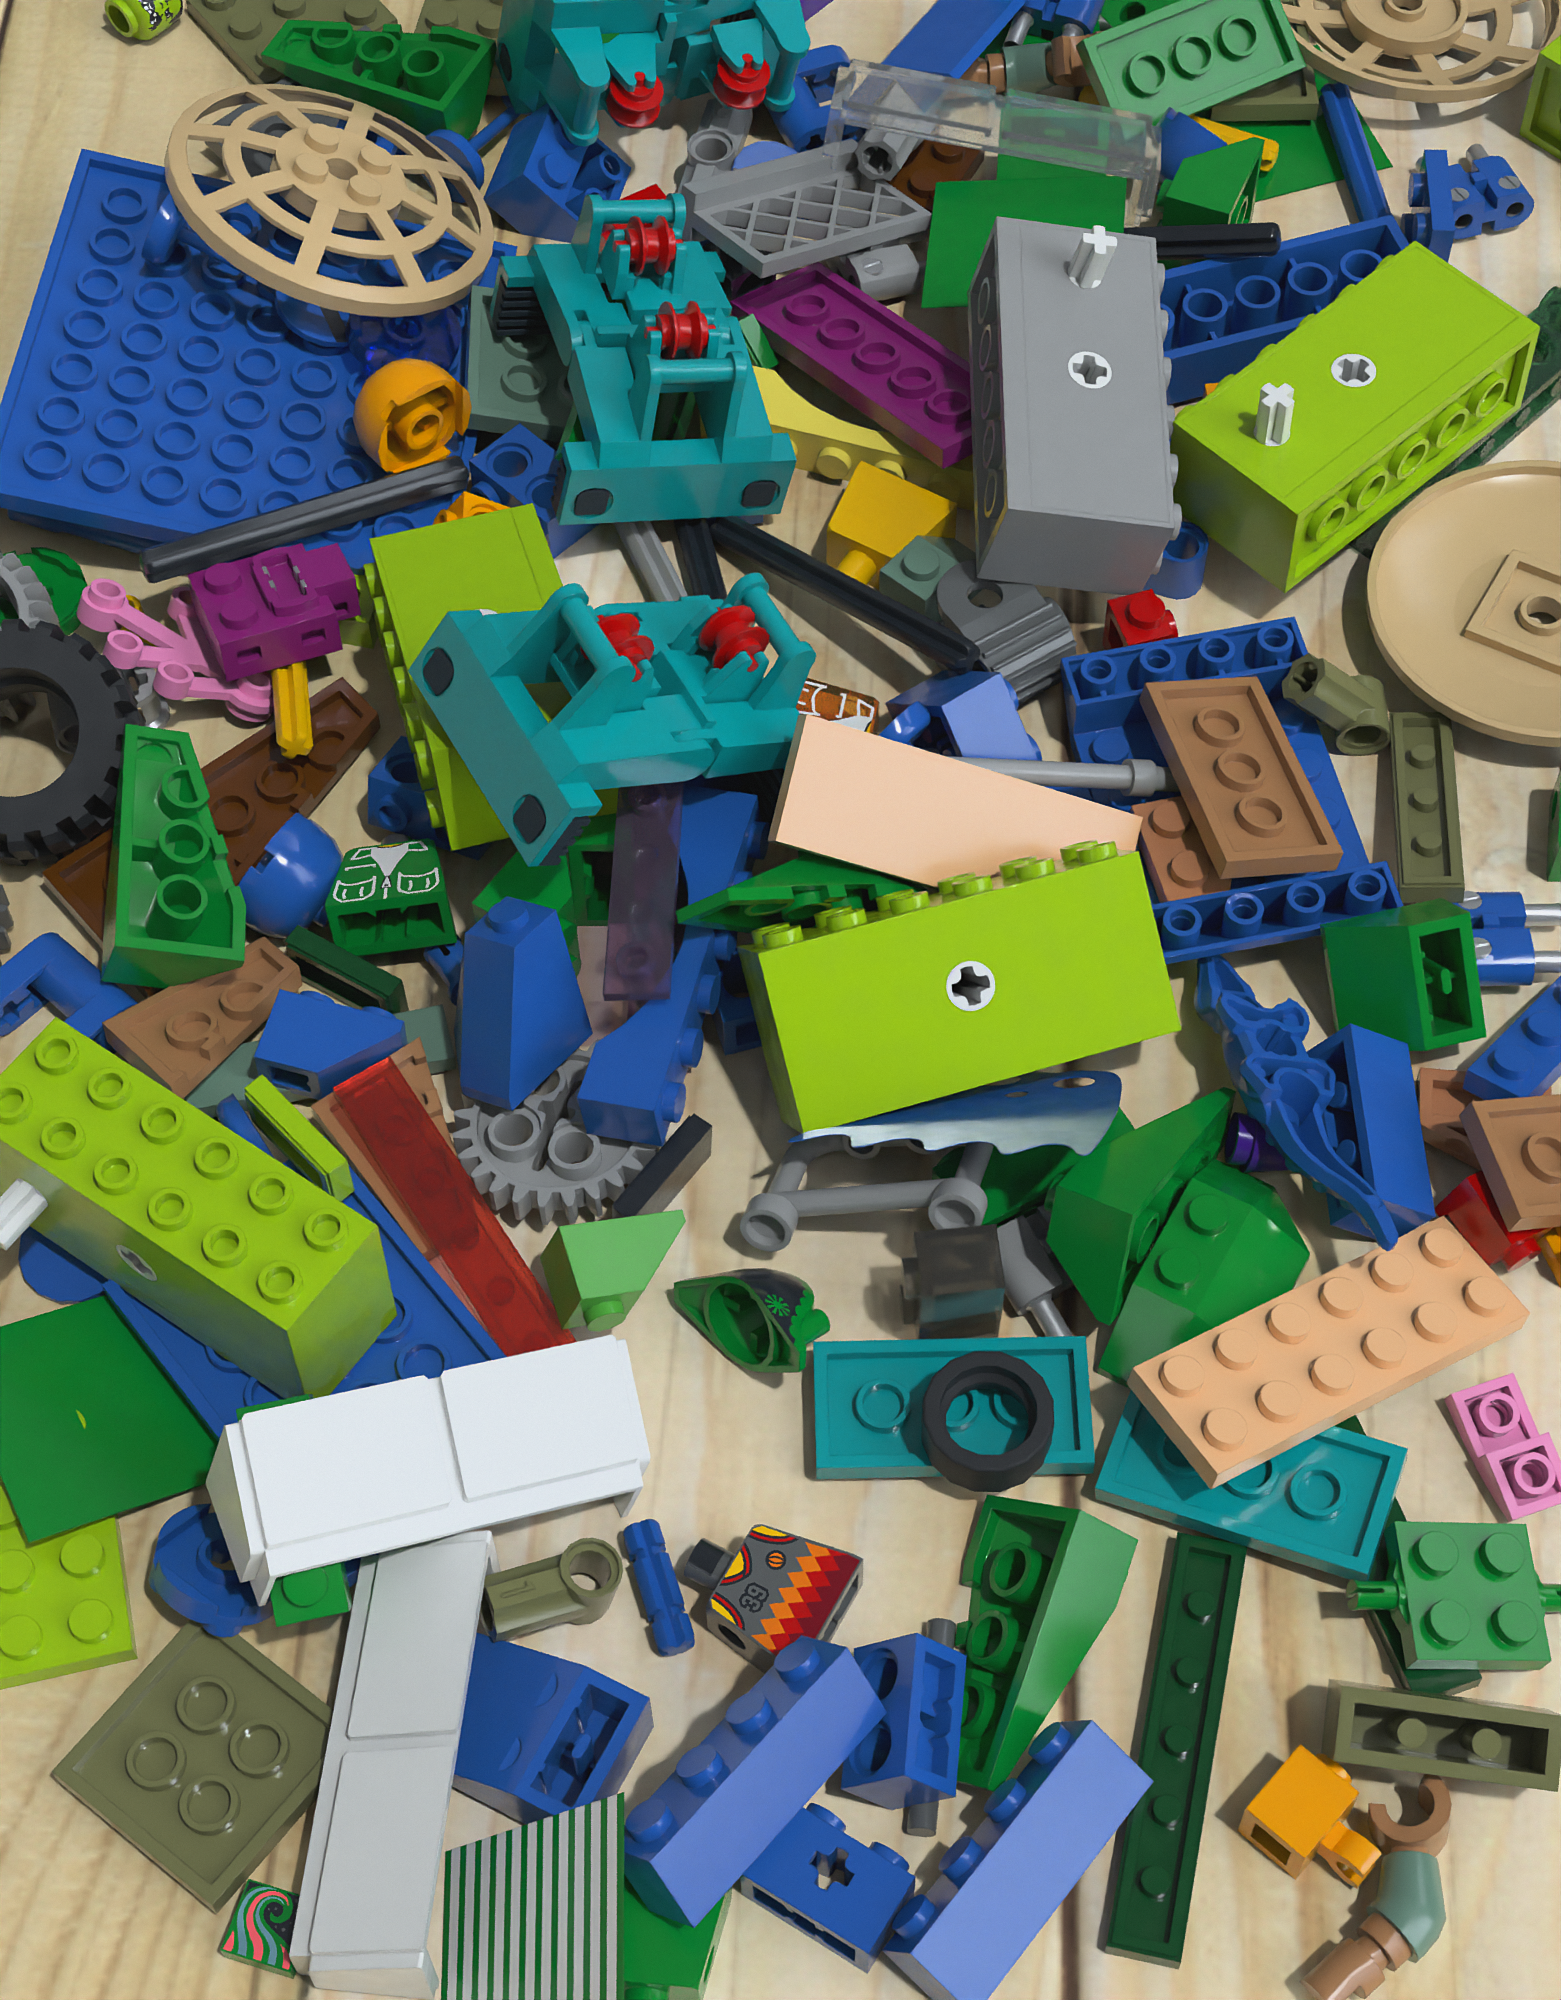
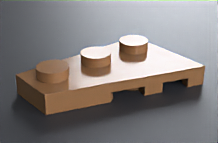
M263 936L245 946V961L241 968L184 984L170 986L102 1022L106 1040L133 1067L183 1099L269 1018L279 989L295 993L303 985L300 968Z

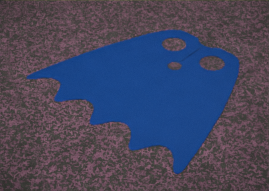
M1075 1070L1060 1073L1033 1071L1019 1075L1018 1077L1021 1079L1014 1083L979 1086L836 1127L807 1131L790 1138L788 1142L804 1141L829 1135H844L850 1137L851 1147L859 1148L891 1140L914 1139L922 1142L926 1151H936L965 1143L982 1142L996 1146L999 1153L1003 1155L1043 1145H1063L1073 1149L1080 1156H1086L1094 1151L1116 1116L1121 1099L1122 1082L1118 1075L1107 1071ZM1069 1078H1090L1095 1080L1090 1085L1076 1088H1060L1053 1085L1059 1080ZM1013 1092L1028 1093L1027 1095L1021 1097L1005 1096L1006 1094Z

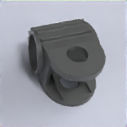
M976 559L967 560L953 566L940 579L936 597L937 609L942 618L939 624L972 640L973 644L979 647L980 657L974 663L972 671L1001 672L1003 678L1015 690L1019 704L1062 682L1061 658L1076 656L1077 642L1074 640L1070 624L1064 612L1053 599L1042 597L1037 588L1032 584L977 578ZM988 589L997 593L1002 601L992 608L986 607L983 604L975 606L969 601L968 595L975 590ZM935 661L937 666L941 669V671L952 670L942 665L941 663Z

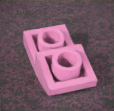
M1514 1373L1452 1393L1444 1399L1477 1471L1508 1522L1561 1504V1460L1549 1432L1539 1435Z

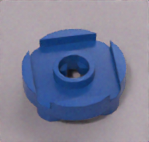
M211 1503L193 1505L174 1514L162 1526L148 1581L154 1592L159 1594L171 1608L181 1615L201 1623L208 1633L223 1638L233 1637L241 1632L243 1626L260 1623L274 1615L271 1596L269 1595L266 1605L259 1607L250 1581L240 1583L236 1570H222L212 1565L210 1561L224 1564L229 1560L232 1561L216 1512L209 1513Z

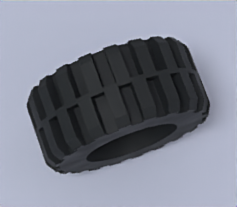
M4 619L1 623L2 631H0V702L23 693H50L61 698L71 707L79 723V739L75 754L67 769L58 779L49 786L32 794L16 797L0 796V859L8 865L26 866L29 859H38L43 865H49L63 859L62 852L70 849L76 850L90 843L91 837L105 828L107 831L114 825L123 729L125 724L146 726L145 719L138 712L136 706L138 701L130 687L106 656L99 654L89 641L76 633L67 636L58 625L39 621L34 629L29 628L22 619Z

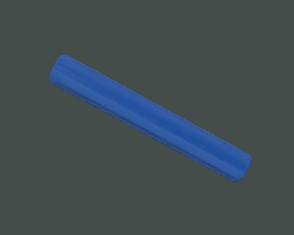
M1328 82L1321 88L1322 95L1319 98V102L1359 222L1391 215L1349 87L1341 82L1335 84Z

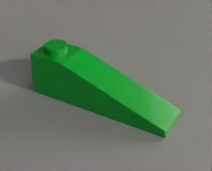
M287 20L261 53L263 63L308 88L335 93L367 104L403 121L424 136L437 129L452 130L468 140L480 124L497 46L495 40L450 26H432L430 34L403 33L401 24H384L382 32L353 30L349 22Z
M125 724L123 729L104 920L101 981L166 989L170 986L184 984L241 968L244 964L246 903L240 886H235L226 860L229 852L223 834L218 835L208 806L210 795L188 732Z
M799 850L798 858L676 911L679 924L751 933L753 930L784 922H789L790 926L801 925V929L815 926L813 915L822 911L851 905L852 910L864 908L865 912L878 909L875 899L877 897L906 889H913L914 893L928 892V890L915 883Z
M1222 1087L1095 1148L1091 1154L1082 1156L1066 1175L1058 1173L1053 1179L1044 1203L1045 1211L1051 1213L1046 1241L1097 1321L1110 1326L1120 1314L1131 1286L1142 1268V1265L1139 1263L1145 1259L1152 1244L1156 1243L1191 1178L1213 1159H1216L1225 1145L1236 1095L1235 1090Z
M993 1495L986 1496L964 1560L962 1584L972 1588L968 1621L957 1623L955 1646L964 1650V1654L967 1655L957 1773L958 1783L994 1792L1006 1781L1116 1609L1123 1585L1128 1576V1570L1138 1539L1080 1509Z

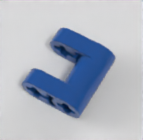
M827 45L808 50L807 55L800 59L793 82L795 98L792 107L784 112L772 111L766 107L786 145L795 149L798 153L849 139L859 143L865 131L872 124L868 118L877 106L875 102L864 113L850 99L822 107L819 106V103L843 96L855 83L857 76L855 67L840 46Z
M49 932L40 935L0 967V1037L16 1030L50 1002L67 1017L64 1021L65 1023L115 1054L117 1051L106 1040L102 1022L138 1004V1002L116 983L101 981L102 971L58 933Z

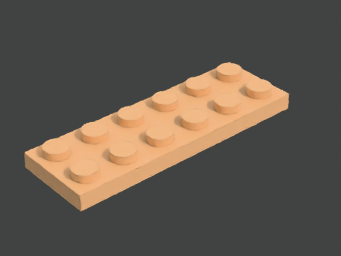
M1443 1215L1398 1237V1242L1391 1251H1385L1378 1247L1133 1367L1126 1384L1207 1486L1213 1489L1522 1329L1530 1312Z

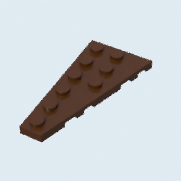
M343 677L309 698L313 747L306 756L297 754L293 759H289L281 754V746L276 743L275 721H273L201 768L210 795L208 806L218 835L223 834L229 852L226 860L235 886H238L250 866L256 868L268 852L264 849L265 846L295 813L299 812L306 818L381 728L378 713ZM114 825L109 830L93 838L90 843L76 849L41 872L49 890L102 950ZM134 985L145 999L164 990V988Z

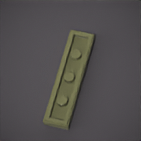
M1389 712L1391 737L1389 749L1398 892L1402 903H1420L1438 898H1443L1451 903H1463L1465 883L1451 719L1440 712Z

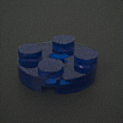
M388 282L375 286L400 287L404 286V284L401 282ZM447 306L444 309L426 314L403 317L361 316L349 313L345 336L351 353L360 362L361 373L368 379L375 371L386 364L403 358L430 361L449 373L460 347L462 332L456 314ZM395 328H403L407 336L415 338L406 339L399 337L394 333Z

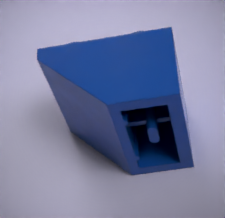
M546 103L513 126L483 199L486 204L522 235L571 243L585 196L599 194L602 200H619L631 167L598 137L589 146H578L569 141L563 126L549 104Z

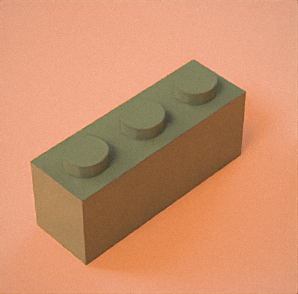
M1329 1679L1321 1753L1337 1762L1558 1792L1561 1768V1714L1545 1708Z

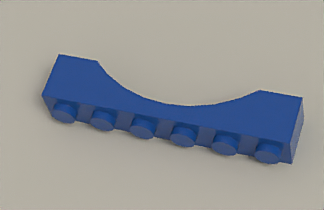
M684 785L668 831V838L676 874L688 894V905L754 877L752 869L755 860H763L769 846L768 836L770 832L769 823L763 822L761 819L757 795ZM686 925L683 943L671 970L650 1000L622 1026L596 1042L577 1096L587 1134L663 1147L670 1123H678L682 1117L686 1101V1087L683 1082L688 1067L696 1068L699 1064L704 1040L701 1027L705 1014H714L718 1006L721 990V981L718 974L722 962H730L734 956L737 944V931Z

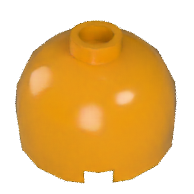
M403 358L386 364L366 380L355 401L352 418L359 444L365 452L387 473L388 471L398 473L447 458L451 451L445 445L455 431L463 436L469 424L472 406L469 392L446 370L430 361Z

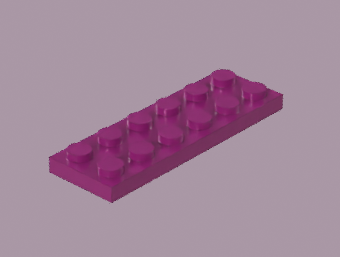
M821 263L810 264L730 301L732 307L731 316L739 319L751 313L754 314L771 349L942 469L973 454L970 363Z

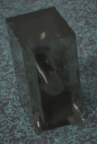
M996 1224L914 1232L912 1257L901 1258L902 1284L899 1285V1302L903 1325L915 1324L917 1339L998 1338L1005 1294V1281Z

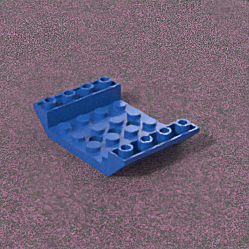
M1295 616L1061 658L1060 669L1071 749L1077 763L1121 765L1125 759L1152 760L1156 766L1169 767L1139 702L1144 684L1148 682L1257 676L1344 852L1337 869L1333 871L1232 878L1230 890L1160 903L1137 844L1135 851H1139L1166 964L1321 935V924L1404 906L1387 861L1369 863L1316 719L1283 697L1282 681L1290 672L1292 662L1308 654ZM1088 788L1093 802L1130 813L1131 805L1182 796L1181 792L1154 791L1150 797L1124 796L1120 789Z

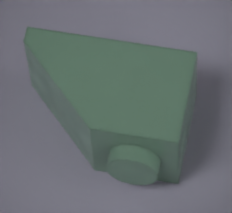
M917 535L880 569L879 592L939 623L942 618L937 609L936 597L940 579L953 566L967 560L976 559V553L954 538ZM983 589L975 590L972 593H970L968 595L969 601H971Z

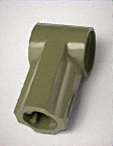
M1310 653L1292 662L1290 672L1282 681L1284 699L1335 731L1336 745L1341 752L1353 756H1365L1379 752L1389 744L1391 737L1384 685L1379 679L1366 675L1349 676L1324 658L1318 659Z
M582 1538L571 1543L563 1554L485 1576L479 1614L485 1633H488L495 1643L566 1621L581 1625L591 1624L599 1620L609 1609L621 1582L623 1574L622 1559L616 1549L606 1541L596 1538ZM574 1573L589 1574L598 1581L601 1588L598 1590L583 1589L574 1583L570 1575Z

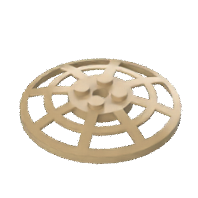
M1297 0V6L1281 3L1289 22L1305 25L1310 35L1321 47L1342 61L1339 62L1321 52L1292 28L1305 63L1338 82L1363 92L1395 100L1420 103H1457L1486 98L1509 90L1534 75L1539 52L1561 35V0H1542L1545 8L1546 27L1538 50L1507 45L1513 28L1512 6L1530 0H1342L1341 10L1314 9L1312 0ZM1402 7H1407V8L1411 9V11H1409V10H1403V9H1401V8H1402ZM1494 12L1496 30L1492 41L1463 33L1468 17ZM1322 27L1347 28L1362 45L1352 54L1335 42ZM1454 48L1477 55L1478 57L1463 65L1442 70L1434 56ZM1382 54L1412 60L1419 72L1395 70L1376 65L1374 62ZM1495 60L1522 64L1507 73L1486 80L1458 85L1452 82L1478 73L1490 66Z
M281 84L243 85L223 89L199 99L183 111L172 128L164 158L165 177L173 201L188 225L210 248L234 267L262 284L295 299L326 309L361 316L403 317L422 315L444 309L465 298L470 293L472 285L477 286L493 252L494 229L491 214L482 194L468 174L446 153L428 141L422 133L397 118L367 104L335 93L308 87ZM246 103L261 104L242 113L230 126L195 123L202 117L222 108ZM302 113L321 114L347 121L344 130L319 123L313 124ZM276 115L292 128L281 138L249 130L257 122ZM368 130L390 141L407 155H391L384 148L366 139ZM188 139L223 143V165L232 185L205 196L203 195L194 180L188 164ZM241 146L274 154L270 165V172L251 177L242 159ZM404 174H425L434 191L436 204L409 190ZM442 177L447 178L456 187L469 205L478 225L480 236L451 215V197ZM279 192L292 207L311 218L310 223L308 224L288 213L266 195ZM247 202L253 210L268 222L303 241L295 264L280 259L251 242L228 224L219 213ZM402 205L430 220L422 230L406 237L402 236L393 221L398 216ZM333 227L349 231L375 230L380 240L356 239L331 233ZM446 231L473 251L471 258L457 271L426 283L413 256L433 247L444 236ZM325 250L356 258L392 259L404 286L383 287L355 284L317 274V270Z

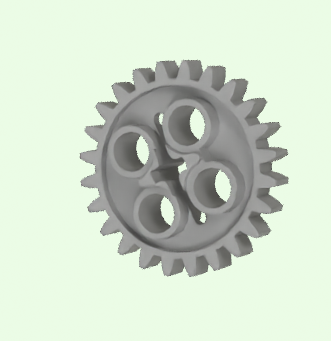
M597 1039L587 1051L580 1050V1048L575 1050L513 1111L465 1096L461 1092L464 1109L454 1111L457 1131L452 1133L456 1153L464 1177L471 1176L474 1193L478 1196L489 1192L494 1210L497 1211L512 1201L515 1218L521 1221L532 1208L539 1209L542 1225L549 1224L555 1210H564L569 1223L574 1224L578 1217V1208L586 1205L595 1216H603L601 1200L608 1196L613 1201H616L625 1190L624 1184L630 1185L658 1152L657 1148L662 1147L587 1134L577 1096L595 1044L600 1039Z

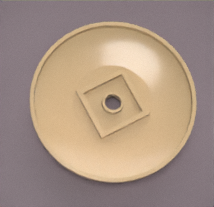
M1550 460L1506 461L1482 465L1459 472L1421 491L1393 516L1383 530L1371 557L1366 583V611L1370 629L1380 652L1394 673L1416 696L1433 709L1453 721L1495 738L1520 744L1561 747V462ZM1536 612H1546L1554 616L1557 621L1551 624H1541L1532 620L1529 615Z

